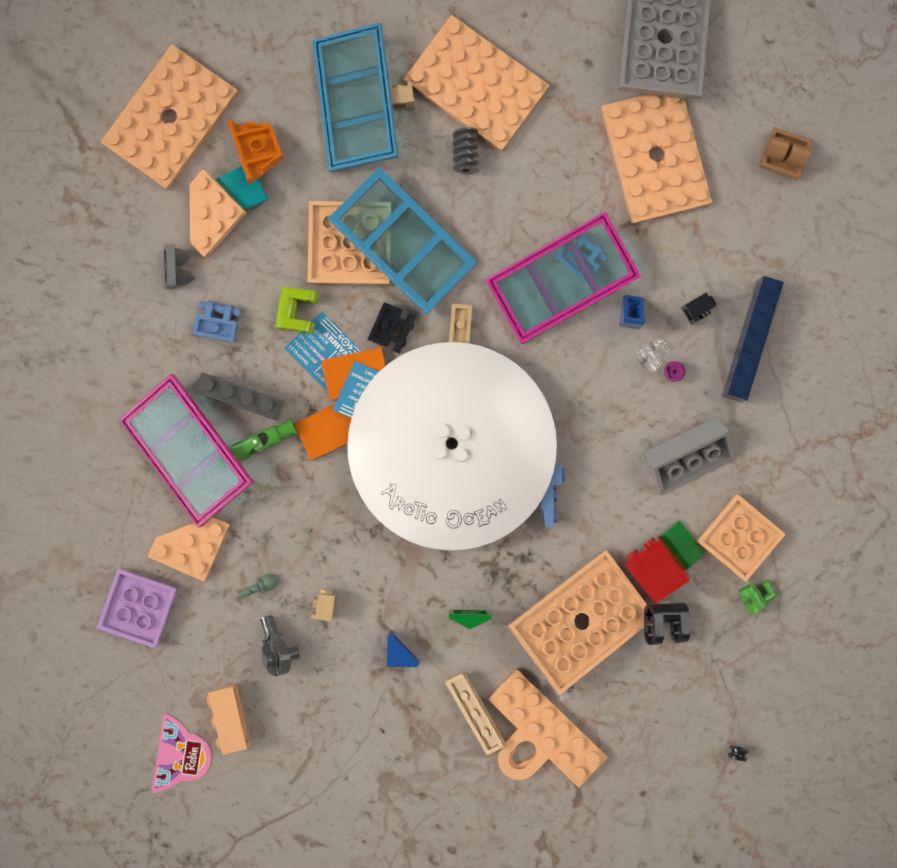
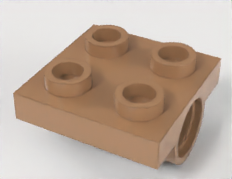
M773 127L759 168L797 181L811 154L810 147L813 140Z

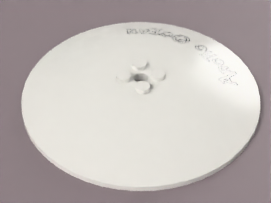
M446 342L426 345L411 350L390 362L370 381L363 391L355 407L348 434V459L355 486L368 509L383 525L398 536L412 543L439 550H466L492 543L515 530L533 513L543 499L549 487L556 462L557 441L554 420L549 405L536 383L522 368L504 355L469 343ZM449 438H455L458 441L457 448L453 450L448 449L446 441Z

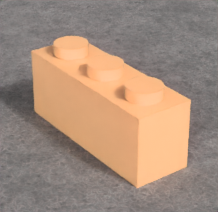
M237 683L212 689L208 692L207 705L209 708H212L213 716L211 717L213 728L217 730L216 744L218 749H221L222 755L247 749L251 743Z

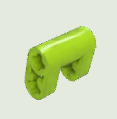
M281 287L275 328L283 331L313 334L315 323L295 319L297 303L318 304L320 293L312 290Z

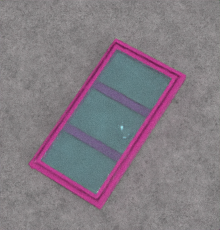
M603 212L487 278L486 284L490 287L520 343L523 344L635 281L641 275L612 225L608 214Z
M170 374L119 419L198 528L203 527L206 522L254 483L253 479L174 374Z

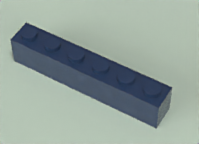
M767 276L757 280L722 397L741 403L748 401L783 287V281Z

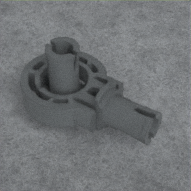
M273 615L260 619L265 634L262 640L264 645L261 649L263 666L270 675L280 676L287 674L290 671L291 660L300 658L299 649L297 646L287 648L286 643L282 640L283 635L279 632L277 633Z

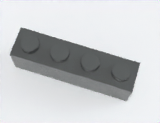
M203 372L195 392L276 421L284 403L280 399Z

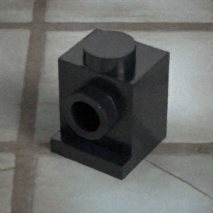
M706 292L685 304L681 309L690 324L693 325L699 321L698 317L701 320L710 315V310L716 306V302Z

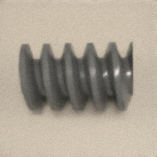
M465 127L457 129L452 133L454 139L452 142L454 146L452 152L454 154L453 162L455 163L453 164V170L458 173L473 174L479 171V169L473 168V166L479 164V161L473 160V158L479 156L477 152H473V150L478 149V145L472 143L478 140L477 136L472 135L478 132L477 128Z

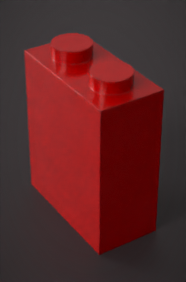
M660 536L656 539L654 537L649 538L643 543L644 547L640 550H632L626 555L627 559L625 561L626 567L655 604L690 581V574Z

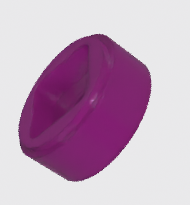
M672 361L665 366L664 375L669 381L678 382L685 377L686 368L681 362Z

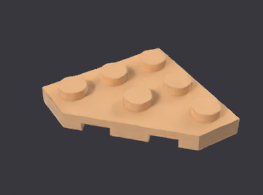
M203 169L190 183V243L204 257L208 258L247 212Z
M212 517L203 527L198 528L193 523L155 539L148 557L205 582L231 524Z

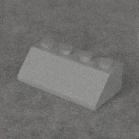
M718 417L643 452L647 468L661 495L735 459L730 432Z

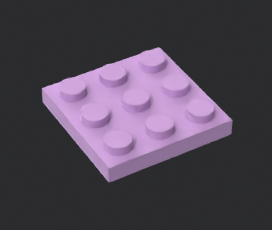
M118 568L97 629L152 648H157L178 588Z

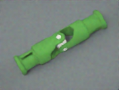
M288 418L287 422L278 426L273 425L251 436L249 440L239 441L231 445L229 449L240 462L249 458L255 452H261L283 442L284 438L293 434L298 435L293 420ZM268 435V442L264 445L259 437ZM221 456L217 461L221 468L225 469L228 464Z

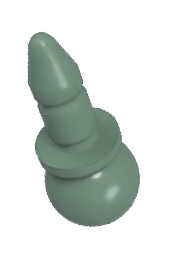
M267 574L261 580L258 579L257 584L244 589L239 596L247 597L259 591L262 593L265 590L271 591L277 586V578L272 574Z

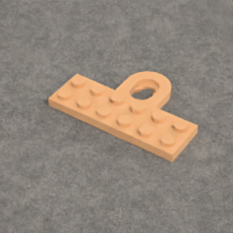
M517 668L488 698L517 727L505 740V747L498 751L500 769L507 777L514 780L527 779L550 759L579 788L608 758ZM523 741L532 742L536 747L535 755L531 759L524 760L522 763L514 762L512 757L516 752V746Z

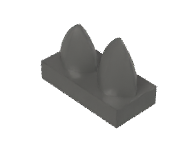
M166 244L163 248L164 288L173 289L175 286H182L193 281L195 277L191 273L176 268V266L186 263L190 256L185 251L175 248V244Z

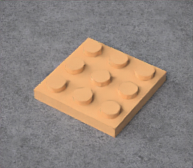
M735 494L696 542L740 579L747 582L786 534L741 496Z

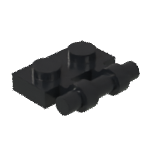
M384 302L367 340L384 348H387L391 341L395 343L392 351L400 354L402 347L406 346V338L410 330L412 331L414 328L413 323L416 316L409 313L406 320L400 318L403 313L402 309ZM397 324L402 326L398 337L393 335Z

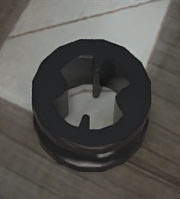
M730 745L731 753H728V757L746 762L747 758L745 755L749 753V750Z

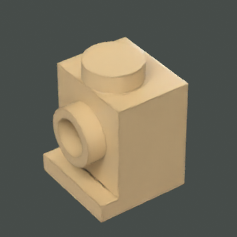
M408 81V86L396 84L390 88L393 111L415 108L412 81Z
M320 589L318 597H314L313 609H316V612L311 614V619L332 621L334 619L337 594H332L333 590Z

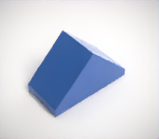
M624 295L619 326L640 329L645 324L644 298Z
M391 631L387 636V667H417L420 664V660Z

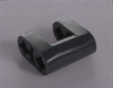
M686 603L645 606L644 637L647 644H662L664 640V623L669 622L671 638L675 643L689 641L690 615Z

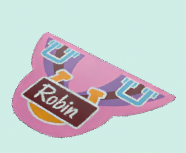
M168 714L163 716L152 793L172 788L180 781L199 779L207 773L210 767L211 749L207 742L195 734L188 733L186 728L177 719Z

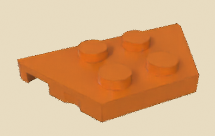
M227 120L248 185L283 161V154L271 124H256L246 121L245 125L234 124V120Z

